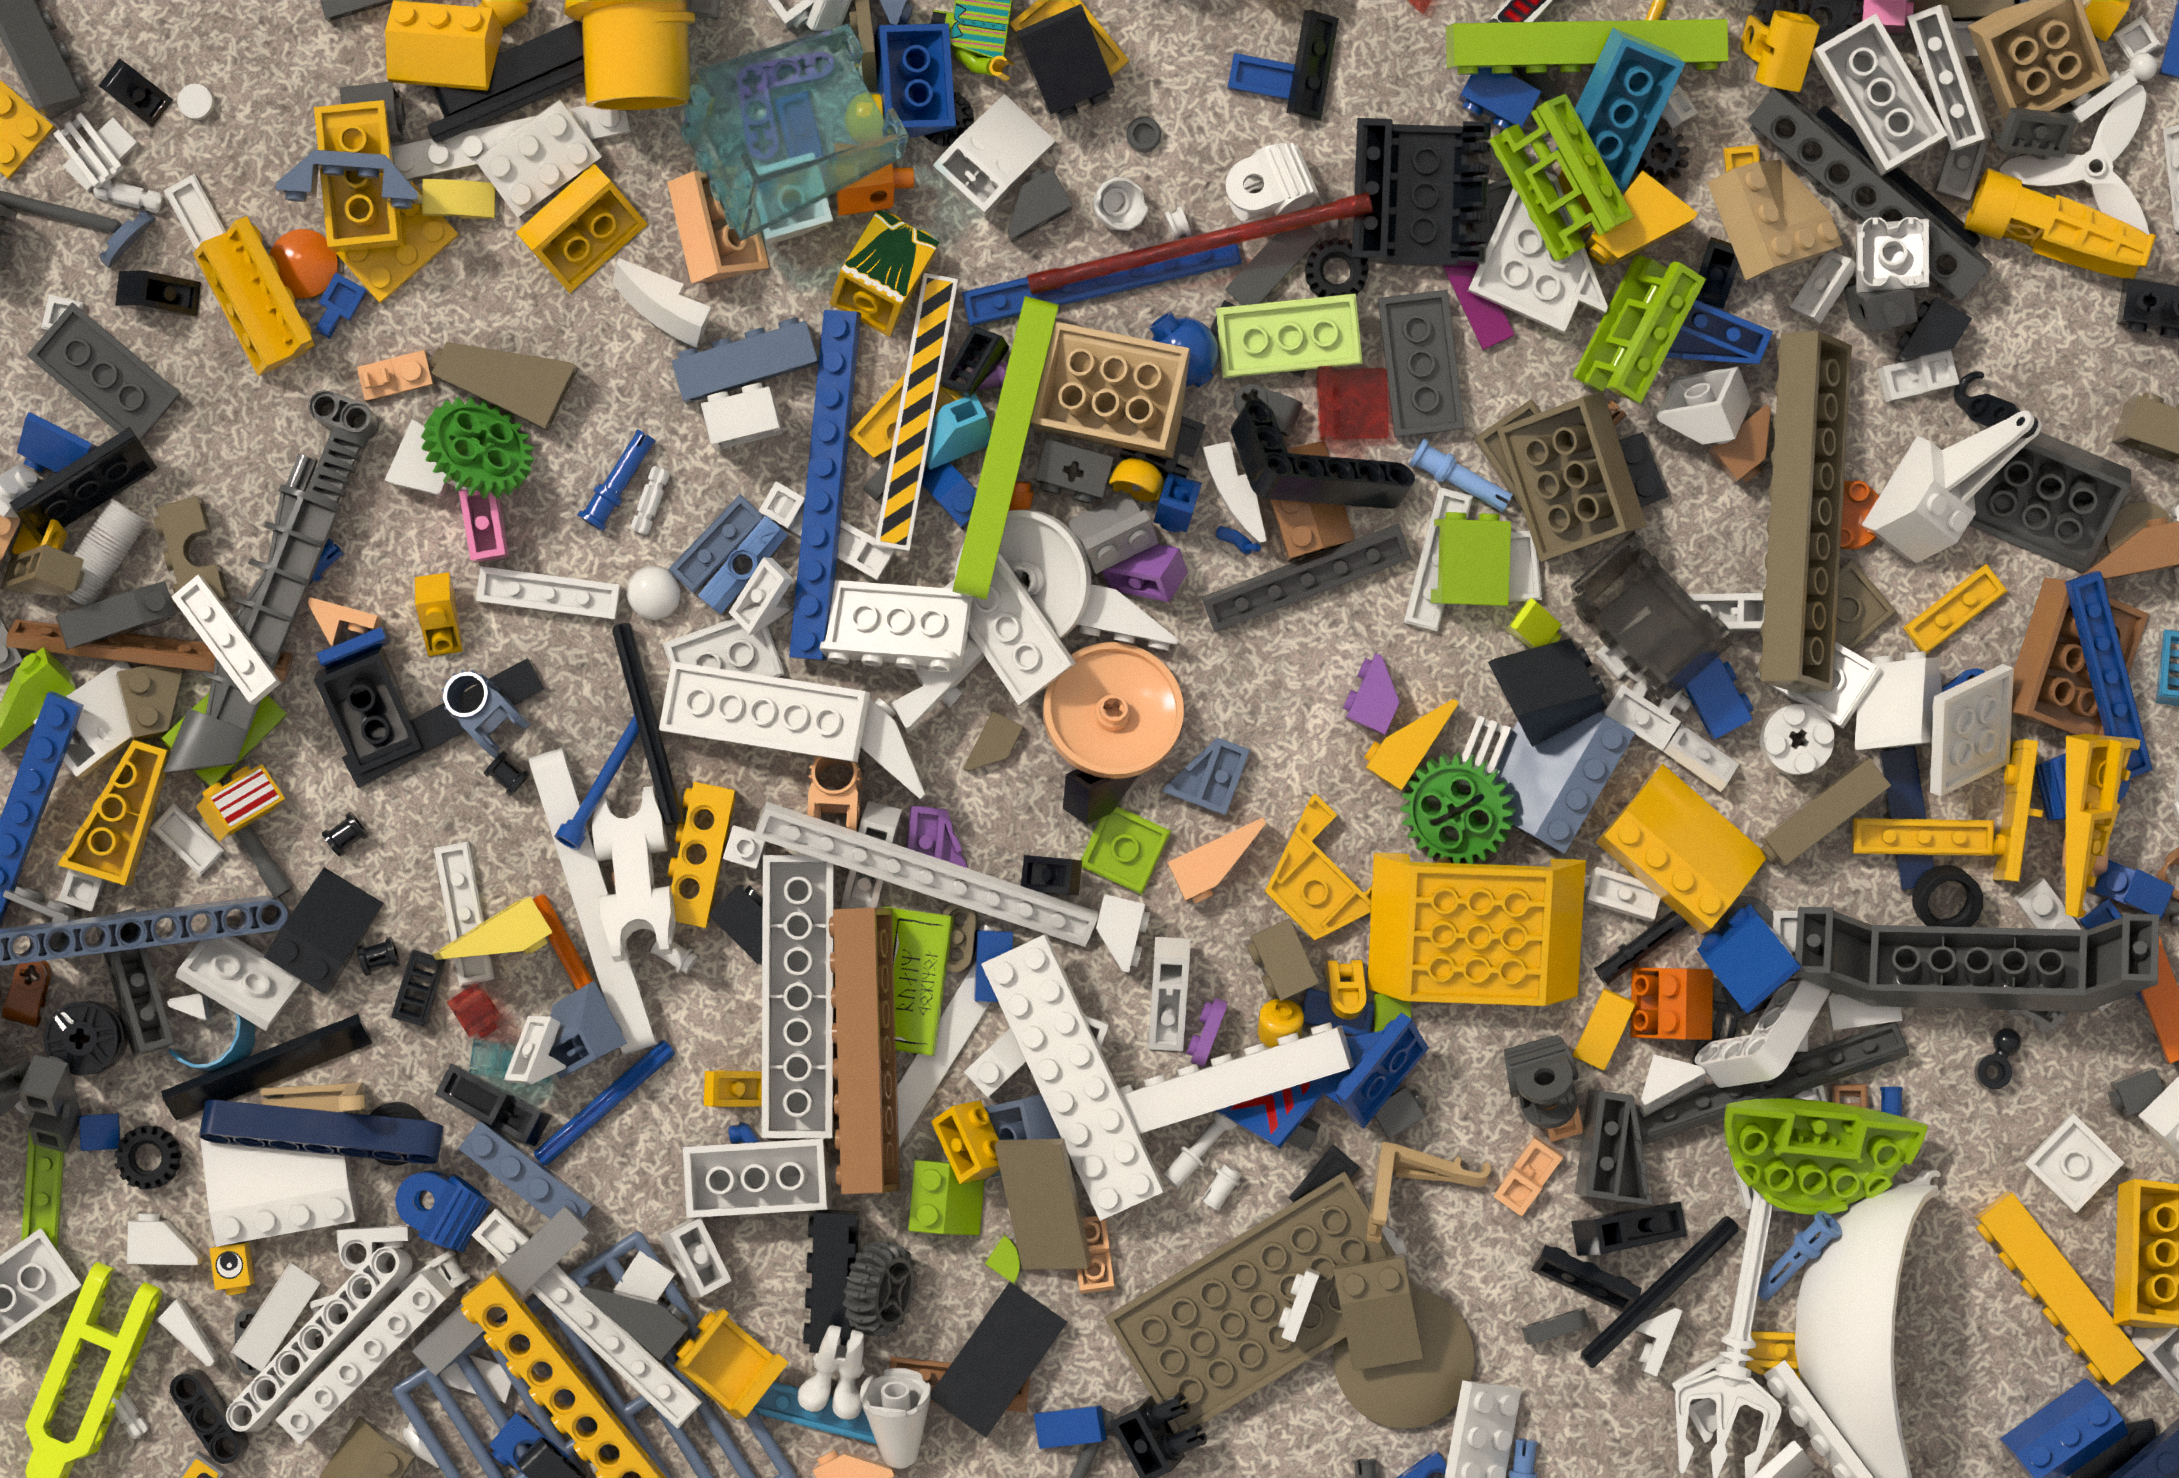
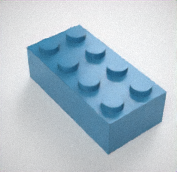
M1612 28L1575 107V111L1618 189L1625 191L1683 70L1685 62L1672 51Z

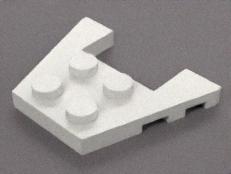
M967 633L962 668H951L949 672H939L930 669V666L917 665L913 671L922 687L891 702L893 710L907 733L917 726V722L927 712L930 713L939 704L938 701L951 687L954 689L984 658V654L969 633Z

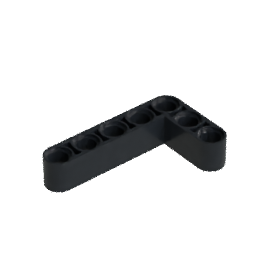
M1258 399L1246 401L1231 426V434L1250 487L1258 496L1265 499L1394 509L1400 505L1415 481V475L1412 470L1398 462L1288 453L1271 407Z

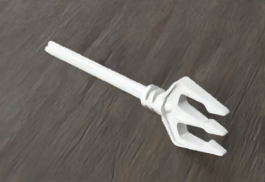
M1755 1190L1730 1331L1728 1334L1721 1336V1342L1727 1344L1726 1351H1720L1719 1354L1725 1357L1724 1363H1718L1716 1370L1683 1382L1676 1388L1675 1405L1680 1473L1685 1472L1694 1450V1446L1686 1438L1690 1402L1693 1399L1712 1398L1716 1402L1717 1443L1711 1450L1713 1478H1718L1728 1456L1725 1444L1739 1407L1748 1405L1761 1411L1764 1415L1757 1449L1745 1456V1478H1752L1756 1474L1781 1416L1780 1403L1751 1377L1752 1370L1745 1367L1746 1361L1754 1360L1747 1353L1748 1349L1756 1348L1757 1343L1751 1337V1330L1773 1205L1768 1203Z

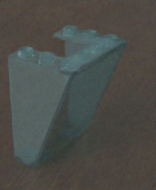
M849 23L696 69L693 84L690 86L688 105L685 107L684 122L681 124V134L685 143L691 144L699 170L702 173H706L710 181L711 193L716 201L720 200L725 210L726 222L730 229H735L740 241L765 230L903 157L909 135L894 108L887 110L884 120L858 72L864 51Z

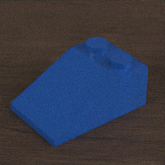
M1750 903L1745 908H1739L1730 915L1728 922L1718 931L1709 933L1702 940L1701 946L1697 948L1706 964L1747 1014L1801 968L1776 931Z

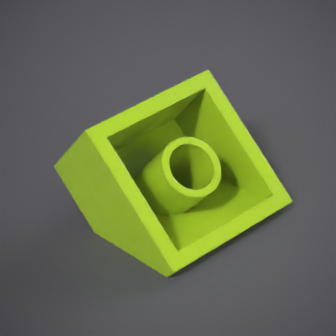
M915 1159L908 1231L952 1235H980L985 1179L959 1184L949 1162Z

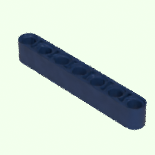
M208 1100L204 1106L199 1137L205 1141L219 1144L436 1164L438 1163L444 1127L438 1123L424 1120Z

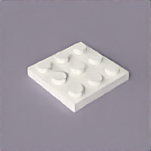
M2001 664L1934 696L1932 706L1933 728L1931 737L1930 793L1942 797L2010 763L2014 668Z

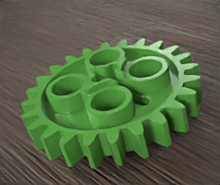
M457 397L453 404L446 400L441 408L436 407L424 425L425 429L421 438L425 442L421 448L429 452L425 459L426 462L437 463L433 472H444L446 474L443 480L444 483L451 480L455 481L456 491H459L464 486L468 488V494L471 497L477 490L483 499H486L490 492L498 499L503 492L511 495L514 488L519 489L531 471L530 466L534 461V458L530 456L533 446L525 444L529 438L528 434L518 433L522 424H511L509 422L512 414L500 415V407L495 406L492 410L488 409L486 400H483L480 406H478L472 397H469L466 404Z
M1457 752L1451 762L1448 755L1444 753L1440 757L1439 764L1431 758L1427 762L1428 770L1420 766L1415 771L1418 778L1411 777L1408 780L1407 784L1413 790H1405L1402 793V797L1410 802L1403 804L1400 811L1410 813V816L1402 824L1407 826L1413 825L1414 829L1409 833L1408 838L1418 836L1421 840L1416 848L1419 850L1427 845L1430 848L1428 852L1429 859L1436 853H1439L1441 858L1444 856L1447 858L1453 857L1454 863L1461 864L1463 857H1465L1468 864H1474L1477 854L1481 860L1485 861L1489 857L1488 849L1496 853L1500 848L1497 840L1505 842L1509 837L1503 829H1511L1514 825V822L1506 817L1513 815L1516 808L1506 806V803L1511 801L1514 795L1510 793L1503 794L1502 790L1508 784V781L1497 783L1495 778L1498 776L1499 770L1496 769L1488 773L1486 771L1488 766L1487 760L1482 762L1480 766L1475 765V755L1472 754L1466 762H1463L1461 752ZM1457 780H1466L1471 786V793L1461 792L1457 787ZM1479 794L1484 795L1483 800L1469 805L1463 813L1460 811L1456 812L1437 825L1432 824V819L1447 814L1453 806L1460 807ZM1433 795L1438 797L1442 804L1441 809L1430 807L1427 802V796ZM1474 810L1484 811L1489 817V823L1483 824L1478 822L1474 816ZM1445 826L1456 828L1459 833V839L1449 838L1444 831Z

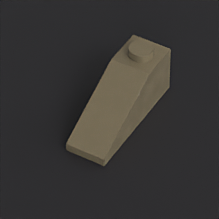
M46 544L11 556L0 589L6 592L64 596L74 593V590H78L84 578V571L81 570L84 559Z

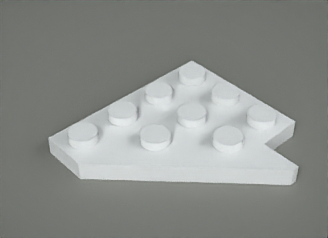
M1545 171L1559 198H1562L1564 194L1557 176ZM1512 188L1486 247V263L1478 266L1468 292L1563 334L1577 303L1605 314L1608 306L1585 248L1568 258L1556 262L1552 254L1547 250L1545 241L1535 223L1530 219L1518 192ZM1565 206L1558 210L1567 227L1574 223Z

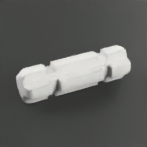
M111 180L98 189L94 188L93 191L94 197L97 199L108 201L111 198L114 203L138 209L143 206L146 211L154 213L160 211L163 203L162 194L159 192L148 190L146 193L143 188L116 182L114 185Z
M657 466L651 468L648 476L649 484H645L637 507L638 515H634L631 524L633 531L644 535L650 532L653 524L651 518L652 516L655 517L664 493L662 487L663 485L666 486L670 476L667 470Z
M125 1390L122 1392L119 1400L115 1397L112 1399L111 1402L116 1404L115 1415L121 1424L126 1423L128 1427L125 1429L131 1438L136 1439L148 1431V1423L143 1416L139 1418L137 1415L139 1410Z

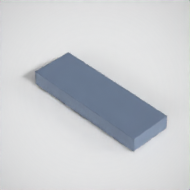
M739 494L668 570L694 594L728 559L729 555L742 544L764 516Z

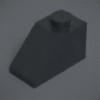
M144 270L119 271L115 306L140 311L197 316L201 282Z
M1079 769L1073 770L1065 776L1063 809L1084 824H1090L1114 811L1137 776L1111 779L1096 777Z
M737 885L708 915L757 964H761L763 907L760 903L763 901V898L750 885L746 889L741 885Z

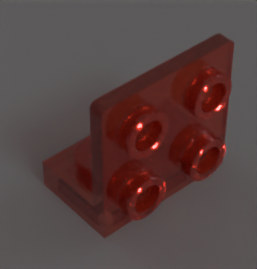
M1318 366L1316 378L1319 441L1387 438L1389 436L1386 369L1332 370V366Z

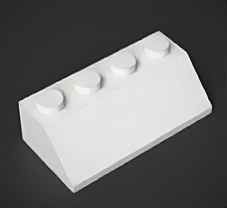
M824 1138L683 1147L687 1218L832 1209L831 1176Z

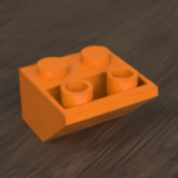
M1637 967L1635 970L1632 969L1631 1000L1636 1002L1631 1013V1038L1712 1040L1713 971L1711 969Z

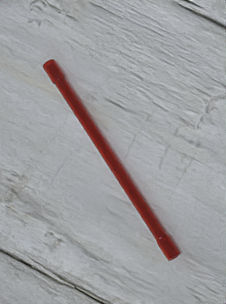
M1369 192L1340 198L1335 202L1064 268H1053L1028 274L1029 288L1031 294L1035 295L1060 289L1065 285L1294 229L1372 213L1373 208Z

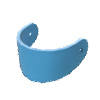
M235 1013L237 1028L230 1048L219 1059L208 1064H195L172 1048H169L168 1052L183 1064L204 1072H211L250 1056L255 1045V1025Z

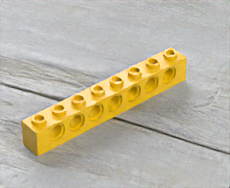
M497 1269L463 1295L460 1302L464 1305L461 1310L465 1317L473 1325L478 1322L486 1332L483 1337L487 1344L495 1352L501 1350L509 1360L506 1362L509 1371L518 1380L523 1377L531 1387L528 1392L536 1404L540 1407L545 1405L553 1414L550 1419L558 1431L562 1434L567 1432L576 1442L573 1444V1448L580 1458L585 1462L590 1459L598 1469L595 1472L597 1478H623V1475L630 1471L638 1473L641 1478H667L524 1301L517 1296ZM493 1307H501L507 1312L508 1319L501 1323L495 1322L490 1318L489 1310ZM517 1334L525 1335L530 1341V1347L525 1350L516 1349L512 1345L511 1338ZM538 1362H546L552 1367L553 1373L548 1377H540L535 1373L534 1365ZM561 1389L570 1390L575 1396V1401L568 1405L562 1404L557 1400L556 1393ZM582 1417H591L596 1421L597 1429L592 1432L583 1431L579 1427L578 1420ZM606 1444L615 1445L619 1449L620 1455L615 1459H607L602 1455L600 1448Z

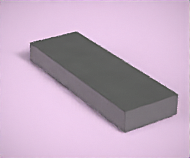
M1300 215L1290 219L1225 288V291L1240 305L1261 303L1322 236Z

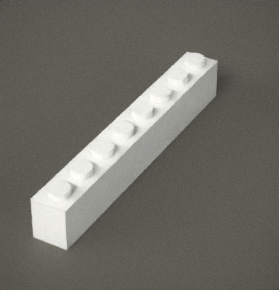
M1331 1022L1310 1028L1312 1035L1300 1039L1296 1032L1277 1038L1279 1045L1268 1049L1265 1048L1264 1043L1245 1048V1056L1232 1059L1231 1053L1210 1059L1212 1064L1210 1067L1199 1070L1198 1064H1193L1178 1069L1179 1076L1166 1080L1165 1075L1161 1074L1145 1079V1087L1133 1090L1131 1084L1118 1089L1139 1134L1345 1071L1355 1065L1342 1026L1332 1028Z

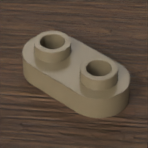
M951 903L942 913V915L954 916L946 970L963 972L971 967L975 959L979 917L977 911ZM963 913L967 917V922L964 926L960 927L956 924L955 919L958 914ZM956 948H960L963 951V958L958 962L952 958V952Z

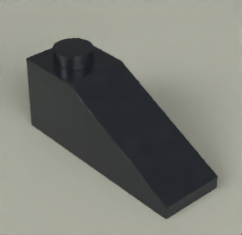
M1681 1201L1571 1221L1577 1256L1601 1255L1687 1236Z

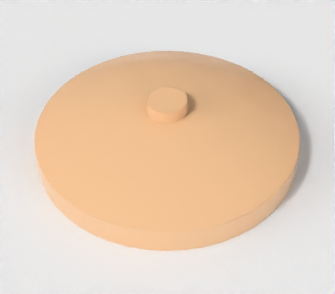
M1119 642L1097 643L1086 646L1071 654L1076 665L1047 686L1043 701L1044 726L1056 751L1075 768L1101 778L1122 779L1137 776L1149 771L1162 762L1177 742L1184 717L1182 693L1168 667L1150 652L1134 645Z

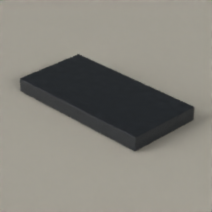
M128 427L9 503L35 540L41 543L51 519L57 520L64 528L155 471L157 466L131 427Z
M1009 1282L932 1390L930 1400L981 1436L987 1438L1062 1332L1067 1321L1012 1282Z

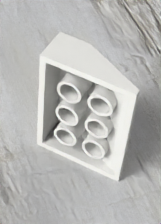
M200 1138L209 1215L216 1247L355 1222L360 1214L349 1156L219 1144Z

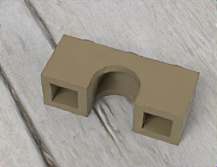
M194 496L156 507L159 516L154 517L155 527L159 537H165L168 550L163 551L164 560L168 570H174L177 584L172 585L174 594L194 577L200 575L206 580L221 602L229 600L230 597L221 565L215 563L204 567H197L189 557L191 542L196 537L211 532L203 499Z

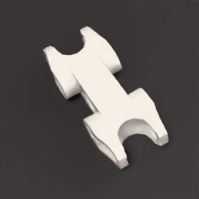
M654 786L643 787L641 809L634 816L627 819L617 818L612 814L609 798L604 793L594 810L592 833L597 861L613 859L616 894L599 897L601 923L607 936L611 957L614 962L624 961L627 939L633 932L640 929H648L656 933V940L662 955L672 954L676 925L672 890L670 886L655 888L652 854L668 851L667 827L662 818Z

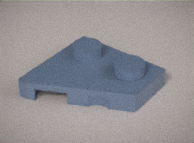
M1217 737L1164 787L1162 792L1226 816L1250 749Z

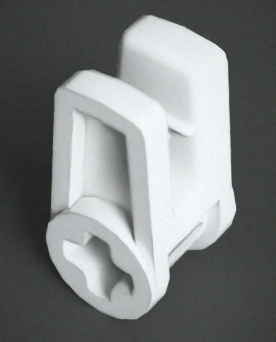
M450 1249L427 1263L421 1270L404 1279L398 1288L403 1292L429 1267H432L453 1289L471 1278L468 1273H463L454 1258V1255H456L455 1251Z

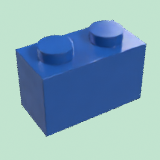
M1478 68L1479 74L1470 75L1458 98L1459 101L1463 102L1462 109L1476 117H1480L1482 113L1494 119L1492 124L1501 131L1516 124H1519L1522 129L1542 91L1511 74H1492V68Z
M1719 657L1679 678L1711 740L1717 739L1753 720L1750 712L1754 711L1752 704L1744 692L1738 693L1733 683L1737 680V677L1728 661L1722 663Z

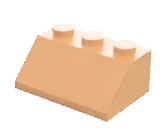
M746 167L692 171L667 182L691 284L714 282L769 268Z

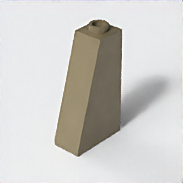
M446 342L443 349L438 347L430 362V366L433 367L431 374L436 378L482 400H486V402L498 406L547 431L579 369L576 365L566 361Z
M1870 758L1856 762L1759 840L1764 845L1761 848L1762 853L1772 865L1778 863L1781 867L1787 866L1891 786Z

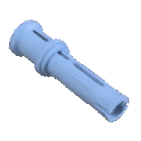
M1422 439L1408 464L1410 467L1417 466L1432 474L1435 481L1443 483L1446 480L1499 510V512L1502 513L1507 503L1495 496L1508 502L1513 493L1502 489L1455 462L1456 458L1453 454L1448 453L1446 455L1428 445V440Z

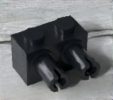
M2131 278L2125 280L2122 284L2117 324L2126 325L2125 331L2146 333L2147 328L2160 330L2161 337L2179 339V286Z
M1179 1392L1175 1396L1156 1403L1152 1396H1148L1124 1407L1109 1422L1139 1478H1158L1171 1472L1186 1457L1185 1452L1207 1443L1205 1432L1199 1435L1197 1433L1203 1429L1200 1424L1196 1423L1183 1431L1173 1434L1167 1423L1190 1412L1188 1401L1181 1404V1401L1186 1399L1183 1393Z

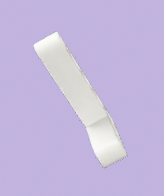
M1793 974L1778 987L1751 1035L1709 1042L1697 1053L1695 1063L1703 1067L1706 1075L1719 1088L1775 1079L1788 1066L1831 990Z

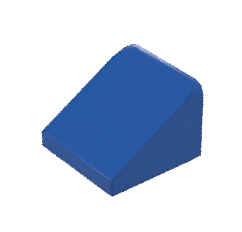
M119 1113L81 1115L79 1117L81 1151L119 1148L117 1146L120 1141Z

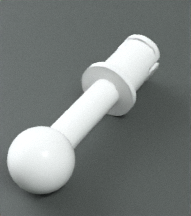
M1214 1112V1122L1190 1149L1184 1146L1180 1149L1182 1153L1163 1174L1164 1179L1173 1187L1179 1189L1197 1167H1203L1204 1163L1200 1158L1225 1130L1235 1129L1238 1127V1124Z

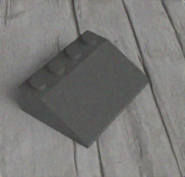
M2039 432L2034 439L2016 453L1974 494L1976 514L1969 525L2084 573L2090 568L2131 486V469Z

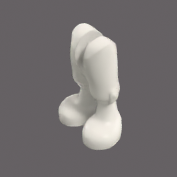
M830 1325L824 1335L818 1353L813 1356L814 1367L817 1369V1373L806 1380L799 1388L798 1402L805 1410L811 1412L822 1410L830 1397L832 1375L834 1371H838L840 1377L835 1388L832 1408L838 1417L847 1420L854 1419L859 1416L863 1408L860 1401V1391L855 1385V1379L859 1378L865 1370L862 1364L864 1335L860 1331L852 1330L850 1340L847 1341L846 1346L840 1345L841 1338H839L842 1327Z

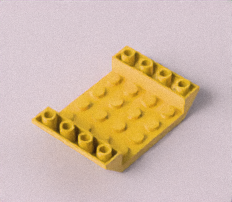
M1374 852L1367 989L1402 1001L1547 1006L1577 997L1586 860L1550 859V867L1410 862L1409 854Z

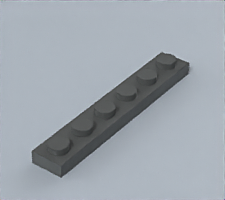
M1399 524L1202 596V600L1214 632L1410 560L1411 556Z

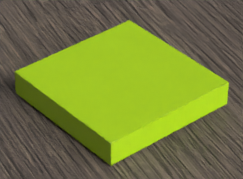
M1117 806L1111 814L1099 819L1081 858L1082 867L1142 895L1171 831Z

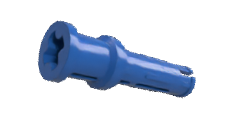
M639 429L635 431V435L603 485L599 483L598 486L594 487L593 491L595 494L584 511H579L577 514L582 520L602 532L606 529L605 522L615 506L620 507L622 503L621 500L623 498L620 495L652 445L656 442L649 435L644 439L645 433Z

